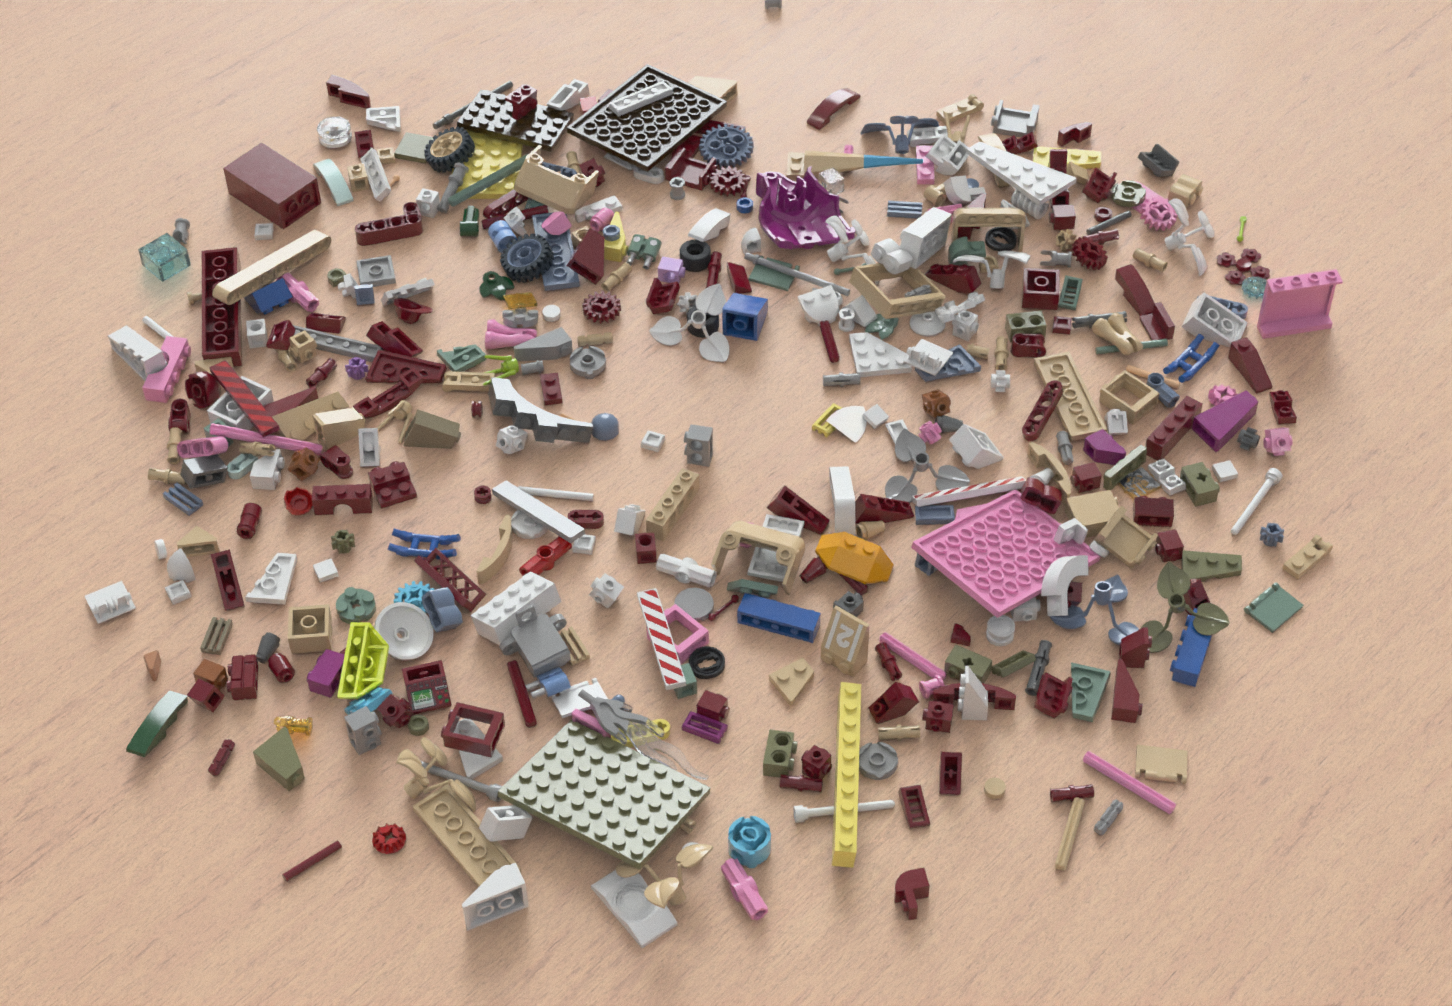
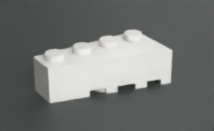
M127 325L108 335L111 348L144 381H146L148 374L160 372L168 365L162 350Z

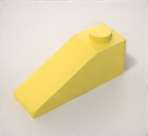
M615 212L610 225H616L620 228V238L615 241L604 240V259L622 262L623 257L627 255L628 246L626 245L619 212Z

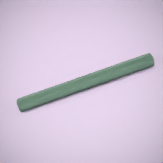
M529 154L522 156L449 197V205L454 207L521 169Z

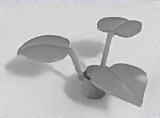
M905 428L899 434L895 444L896 457L902 462H908L912 459L914 468L909 480L904 476L898 475L891 477L887 481L885 486L886 498L910 503L912 495H917L918 491L917 487L911 484L916 472H924L928 468L933 476L937 478L936 487L939 491L964 487L970 484L968 476L960 469L951 465L941 466L938 474H936L932 463H929V455L926 453L924 441Z

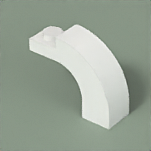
M1088 555L1061 557L1055 560L1046 571L1042 583L1041 596H1047L1048 616L1068 615V586L1074 577L1088 575Z

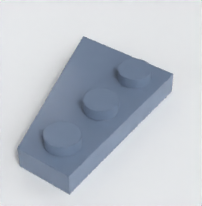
M959 344L949 349V351L953 352V355L936 376L916 367L915 371L926 382L980 372L981 366Z

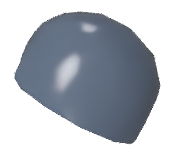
M601 413L592 419V436L598 440H610L619 434V422L613 414Z

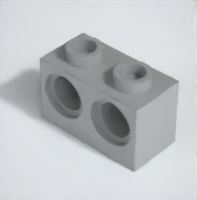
M691 424L689 431H686L684 435V443H687L684 450V455H687V463L709 467L713 456V428Z

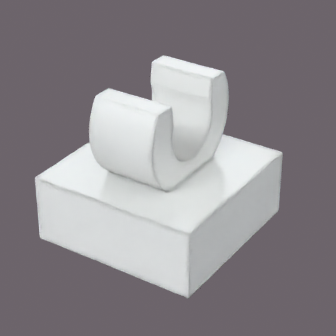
M349 273L344 275V282L338 284V290H342L343 297L351 295L355 299V286H358V283Z

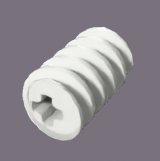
M1015 190L1011 197L1013 206L1018 207V209L1023 210L1030 216H1034L1037 220L1041 219L1049 208L1048 203L1039 206L1018 190Z

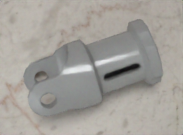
M178 218L175 221V230L172 235V245L174 248L180 242L187 244L189 235L187 231L190 227V222L187 219Z
M1041 251V254L1050 255L1052 259L1050 261H1041L1040 265L1055 267L1056 265H1067L1071 267L1072 252Z

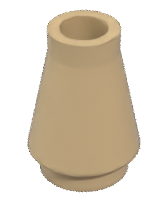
M883 521L859 522L855 526L856 536L864 540H868L885 531Z

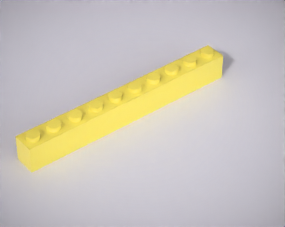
M841 682L837 708L832 866L850 868L854 867L857 853L861 684Z

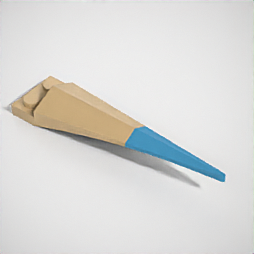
M805 150V153L788 152L787 178L796 180L797 176H800L803 179L807 168L812 166V174L815 177L864 168L922 164L923 159Z

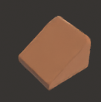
M155 650L145 654L143 657L152 681H157L161 667L159 652Z

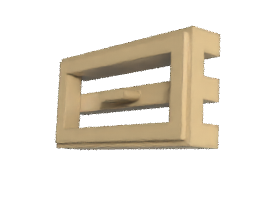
M572 626L568 628V631L565 629L561 631L560 636L562 639L565 638L577 659H574L570 653L571 659L569 662L571 666L590 658L589 652ZM570 635H571V637L573 638V640H574V642L576 643V645L578 646V648H579V650L581 651V653L583 654V656H581V654H580L579 651L577 650L576 646H575L574 643L572 642L571 638L569 637Z

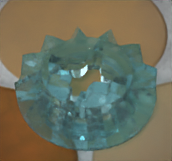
M1260 277L1246 278L1242 283L1241 289L1244 294H1248L1249 298H1263L1266 280Z

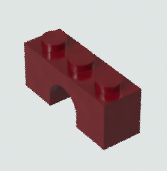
M371 484L313 486L312 505L314 514L334 515L335 506L340 504L350 506L353 514L372 513L373 495Z

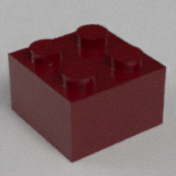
M1024 268L1022 308L1058 310L1060 270Z

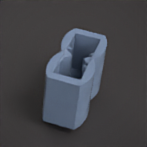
M448 587L430 590L421 597L424 609L429 614L431 625L436 632L456 629L463 623L462 614L455 605L454 596Z

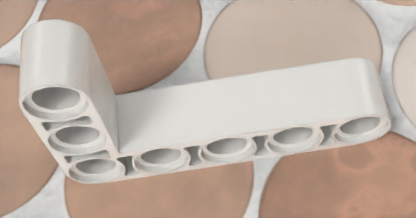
M829 467V480L835 509V533L847 532L855 536V496L849 467Z

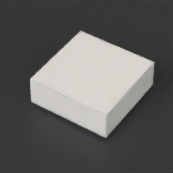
M273 223L256 224L255 240L273 239Z
M878 404L868 409L862 416L874 429L889 419V416Z
M648 430L641 442V448L659 452L665 441V435Z
M1230 460L1212 465V470L1219 482L1238 477V472Z
M584 534L574 541L573 552L592 555L596 537Z
M332 559L313 565L320 583L339 576Z
M183 580L165 587L166 593L173 605L191 598V593Z

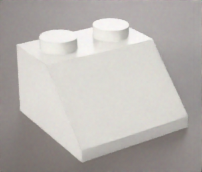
M963 424L949 439L953 444V450L961 455L963 458L962 462L967 467L972 466L980 469L999 462L1004 458L986 433L966 424Z

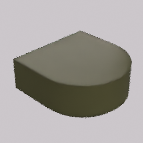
M332 269L327 274L328 282L333 287H336L339 283L344 282V275L347 274L342 269Z

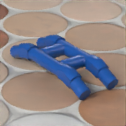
M1198 334L1188 348L1175 361L1165 367L1163 372L1164 374L1173 373L1180 367L1186 370V372L1179 376V382L1189 381L1212 359L1220 345L1213 342L1202 356L1195 352L1204 339L1203 335ZM1190 357L1197 362L1192 366L1186 363L1185 360Z
M394 528L391 535L411 542V546L409 548L389 543L387 550L400 556H421L427 558L435 547L438 548V544L449 545L459 542L461 537L459 534L441 536L414 534L413 532ZM419 543H431L429 550L418 549ZM456 549L440 550L447 558L457 555Z

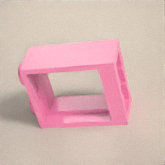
M675 604L671 608L664 610L668 625L677 620L693 633L678 646L674 643L681 665L689 659L694 650L704 647L709 643V631ZM646 626L647 639L651 641L650 636H649V633H648V630H647V626Z

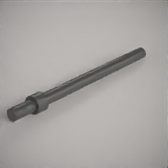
M508 81L490 92L500 94L513 87V83ZM471 103L451 114L447 113L442 116V119L433 123L434 129L452 123L454 119L465 112Z

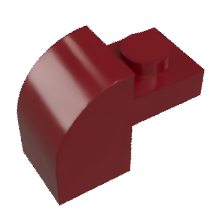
M925 868L908 870L902 873L895 883L894 902L901 903L902 912H906L908 920L917 919L918 906L916 900L929 897L930 885Z

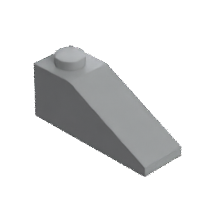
M562 327L513 347L514 357L517 362L537 361L538 359L555 360L573 352L572 340Z

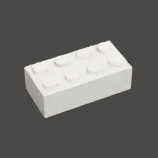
M933 207L914 223H911L909 227L903 229L900 235L902 240L899 247L912 256L913 261L910 267L918 268L945 246L952 214Z
M529 572L516 583L510 585L501 594L495 596L486 605L480 607L471 615V618L479 635L500 645L503 640L511 637V630L518 626L515 616L517 612L533 605L537 616L546 614L558 605L561 599L555 583L533 572ZM531 612L523 614L521 619L529 618Z

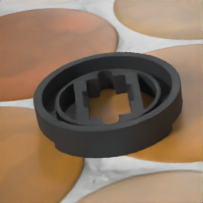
M994 227L986 233L985 243L995 251H1011L1016 246L1017 235L1007 227ZM994 237L1004 238L1008 244L1000 243Z
M704 646L691 653L689 664L695 677L710 679L724 671L725 657L717 648ZM714 659L716 661V664L710 667L700 668L698 666L704 660Z

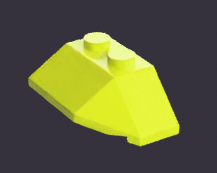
M370 622L350 623L337 695L338 699H359L383 684L389 645Z

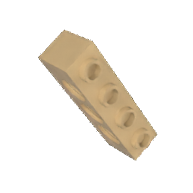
M683 468L680 470L647 517L646 533L654 532L655 538L664 542L699 491V474Z

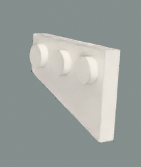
M464 718L460 720L454 733L483 740L485 738L482 731L470 719ZM496 748L492 758L458 750L466 777L470 779L476 778L503 761L502 755Z

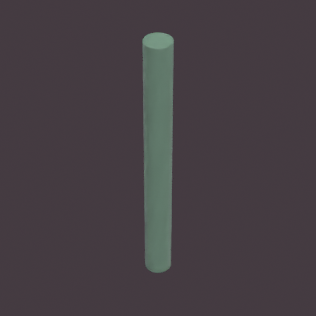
M1167 339L1141 342L1143 349L1168 346ZM1115 345L1095 348L1096 354L1120 352Z

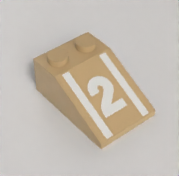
M835 606L821 644V659L827 664L835 666L841 672L854 677L868 661L869 624Z

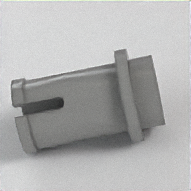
M538 359L537 362L521 364L522 374L526 375L536 372L541 374L544 371L543 361Z

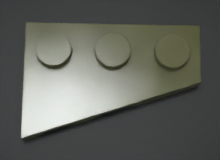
M1183 550L1181 569L1187 573L1190 579H1201L1202 582L1214 577L1222 579L1239 576L1242 573V555Z

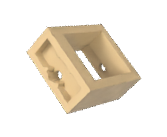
M1125 370L1121 374L1116 375L1111 382L1101 387L1099 402L1111 410L1120 409V411H1126L1127 421L1134 425L1157 406L1159 392ZM1122 388H1125L1141 400L1131 407L1116 397L1115 394Z

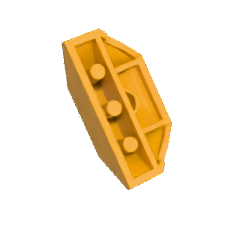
M847 532L821 535L815 553L819 555L829 570L864 584L881 581L887 582L894 566L881 546Z

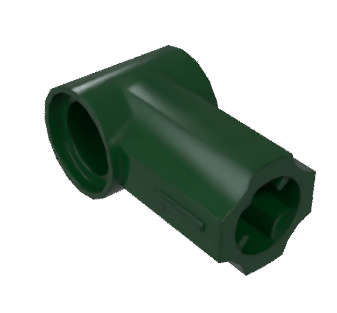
M468 206L464 209L463 221H460V236L478 237L479 209L475 208V206Z

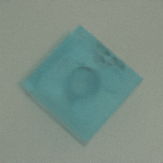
M168 233L138 249L142 265L162 282L191 265L188 250Z

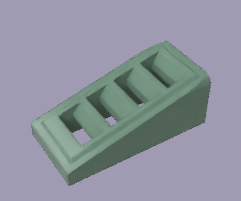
M1065 275L1058 307L1076 310L1083 279ZM1064 296L1072 297L1075 299L1065 298ZM1063 301L1072 302L1073 304L1064 303Z

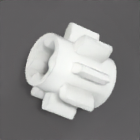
M685 292V296H679L680 300L677 303L680 307V312L686 311V315L688 310L696 305L697 295L691 296L690 292Z
M996 370V374H991V388H995V392H1005V388H1010V374H1005V370Z

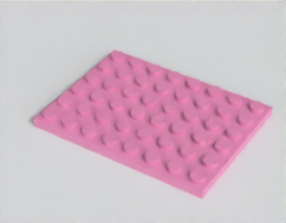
M1016 489L913 541L911 546L913 550L997 618L1041 594L1046 571L1055 560L1066 556L1088 555L1089 567L1097 563L1101 557L1084 542L1080 545L1073 539L1061 544L1055 542L1053 539L1061 524L1038 506L1025 503L1020 498L1021 493Z

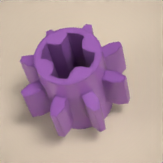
M359 357L349 359V365H345L348 377H352L355 380L365 377L364 372L369 371L366 360H362Z

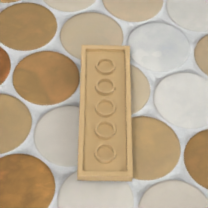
M1070 352L1034 358V365L1044 386L1053 380L1060 381L1064 392L1055 409L1068 433L1070 441L1085 439L1101 429L1107 432V428Z
M448 784L413 805V811L478 887L494 871L502 866L516 863L498 841H489L479 829L481 824L479 819Z

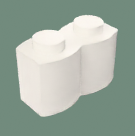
M889 238L875 243L871 251L872 257L877 262L883 264L890 273L895 275L908 270L913 261L912 256L907 251L900 249L899 245Z

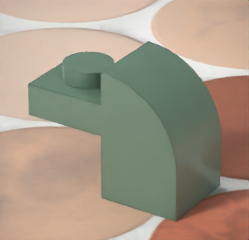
M967 237L956 239L949 246V264L968 265V261L953 263L955 258L963 255H975L986 258L984 241L968 242Z

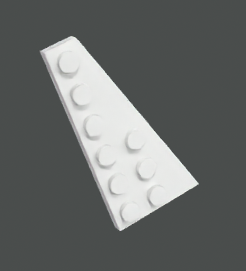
M978 142L967 149V155L1039 206L1076 183L1077 178L982 142Z

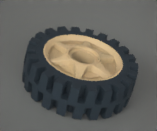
M451 127L450 130L445 129L443 133L439 132L438 136H433V140H429V144H426V149H424V156L433 170L439 173L441 171L446 173V171L451 172L453 168L455 169V163L464 164L463 162H468V158H471L473 156L472 153L475 151V144L466 129Z

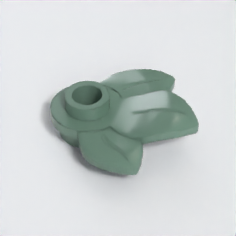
M876 314L877 319L866 326L865 332H879L880 339L883 340L894 332V328L898 325V317L885 319L881 314Z

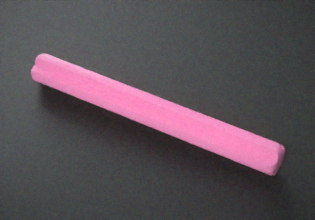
M1090 751L1084 755L1083 762L1166 813L1171 814L1175 810L1176 804L1104 759Z

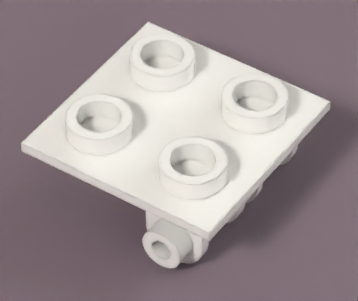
M921 339L915 347L907 349L906 353L909 355L903 362L936 376L953 355V352Z
M122 581L85 595V599L98 624L136 609L132 602V597L127 592Z

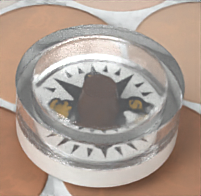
M329 117L322 120L317 126L319 142L325 147L340 148L347 145L352 139L351 126L345 118Z

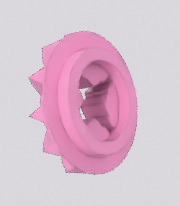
M1222 384L1219 387L1214 385L1213 389L1209 390L1208 399L1216 406L1238 394L1235 389H1230L1229 385L1227 387Z

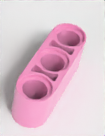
M223 436L197 438L179 442L177 445V452L182 458L211 456L224 453L228 449V442Z

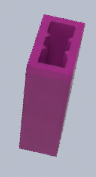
M1246 390L1195 416L1192 430L1211 449L1218 452L1256 414L1258 401Z

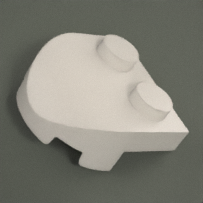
M831 285L798 296V301L809 323L812 321L818 323L819 326L820 322L825 320L832 323L840 312L838 298Z

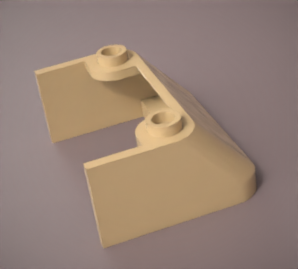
M538 145L527 155L515 180L514 190L560 212L574 214L594 194L599 172L595 171L589 177L580 173L573 175L571 178L542 166L543 159L540 157L542 146Z
M957 208L953 212L952 242L957 239L958 227H1018V250L1022 252L1026 223L1025 212L1018 208Z
M744 521L734 522L721 535L711 563L714 571H717V575H720L728 550L736 549L740 542L776 552L778 563L788 567L782 585L785 593L790 595L805 551L803 539Z

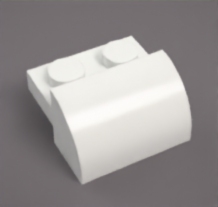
M943 133L926 157L938 166L936 169L938 173L953 175L969 156L967 155L969 147L960 140L955 143Z

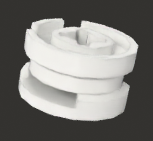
M1006 615L998 618L996 616L991 617L987 622V640L991 644L1001 647L1007 646L1013 641L1015 632L1014 621Z

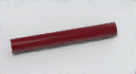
M338 840L283 873L282 876L287 882L342 848Z

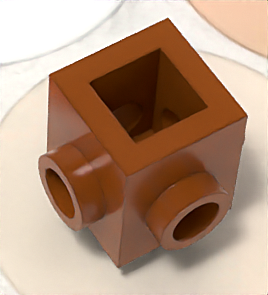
M939 389L922 394L924 412L933 418L950 413L951 400L948 395Z
M307 447L301 451L297 450L291 456L292 461L287 470L302 481L317 471V465L321 458Z

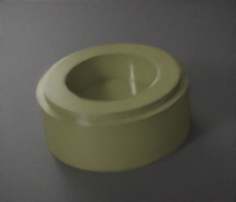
M423 715L411 717L408 723L409 732L415 736L425 734L429 729L428 719Z

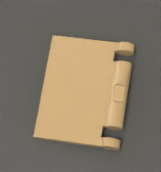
M1137 744L1135 778L1140 777V772H1145L1144 779L1176 783L1177 776L1182 777L1181 783L1186 784L1187 750Z

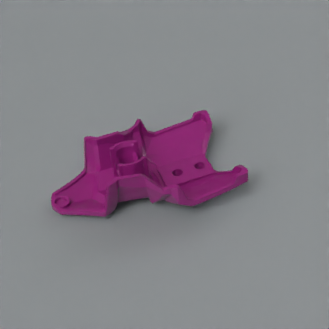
M812 166L807 168L803 179L797 176L796 182L780 172L757 173L756 195L762 198L758 215L760 226L779 248L812 249L815 244L821 246L838 243L841 239L832 226L825 222L831 216H837L846 229L848 240L855 237L856 230L854 227H849L840 214L839 195L829 193L819 184L811 172Z

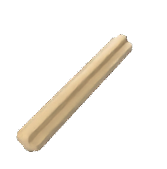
M1076 797L1073 800L1055 862L1057 870H1066L1084 808V799Z

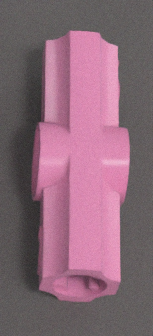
M289 273L276 279V281L281 278L284 279L292 295V298H290L291 302H297L306 311L313 312L317 309L319 300L309 292L307 285L303 281L298 282Z
M731 858L726 860L721 866V871L730 884L735 900L741 902L751 920L757 921L763 918L768 913V908L758 893L756 882L752 876L746 874L738 859Z

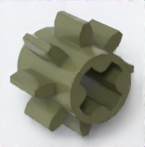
M339 530L335 533V536H331L332 549H337L339 554L349 553L351 548L355 547L354 534H349L347 530Z

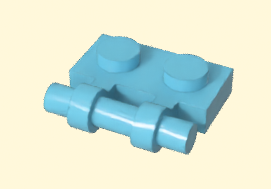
M377 687L358 700L354 699L351 701L350 705L344 710L349 715L367 706L370 712H372L393 693L390 689Z

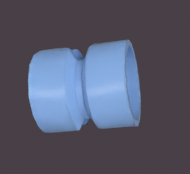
M497 221L489 227L488 235L501 253H503L504 248L507 249L506 245L508 243L512 244L511 241L513 239L518 240L506 221Z

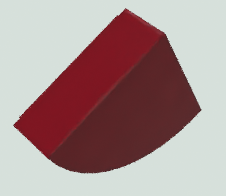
M955 623L950 643L970 647L971 636L962 625Z

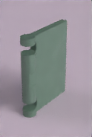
M767 257V260L789 268L793 266V264ZM760 264L755 265L749 276V281L785 291L789 290L795 279L793 276ZM796 265L794 270L799 271L800 266Z
M1275 582L1254 599L1249 606H1246L1244 612L1273 633L1303 608L1304 605Z

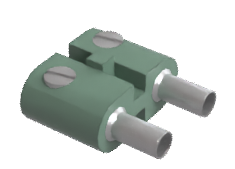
M633 235L627 250L629 257L626 263L631 266L634 259L640 260L641 257L645 261L643 268L649 269L651 262H655L662 242L653 237L646 239L644 235Z

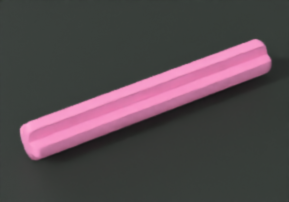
M884 632L880 636L879 642H885L890 650L932 678L939 675L943 681L945 680L947 674L945 671L888 633Z

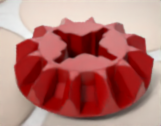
M386 823L383 827L378 826L377 831L373 832V846L378 852L383 854L398 852L406 843V833L403 827L397 826L396 823L393 825ZM392 833L393 838H390V839L386 842L385 837H388L389 834Z

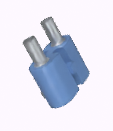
M560 667L538 675L536 681L525 685L528 692L541 687L531 692L533 699L544 694L550 697L571 688L566 674Z

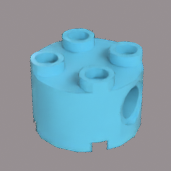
M750 816V818L746 819L744 817L738 818L731 824L728 832L729 855L733 859H738L741 865L748 868H755L758 864L764 862L771 852L769 825L763 819L756 816Z

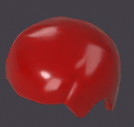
M298 487L291 491L287 490L284 496L286 510L295 516L308 513L313 507L312 494L306 489Z

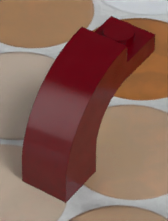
M1050 149L1048 167L1067 174V149ZM1068 188L1049 200L1051 209L1053 205H1069Z

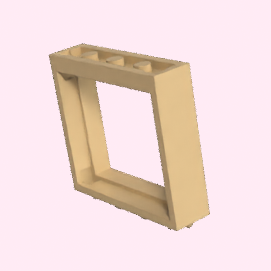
M881 263L854 267L849 280L885 319L935 311L936 308L942 307L946 297L918 268L909 267L908 270L895 275L890 273ZM903 277L914 289L923 285H930L931 293L889 300L872 281Z

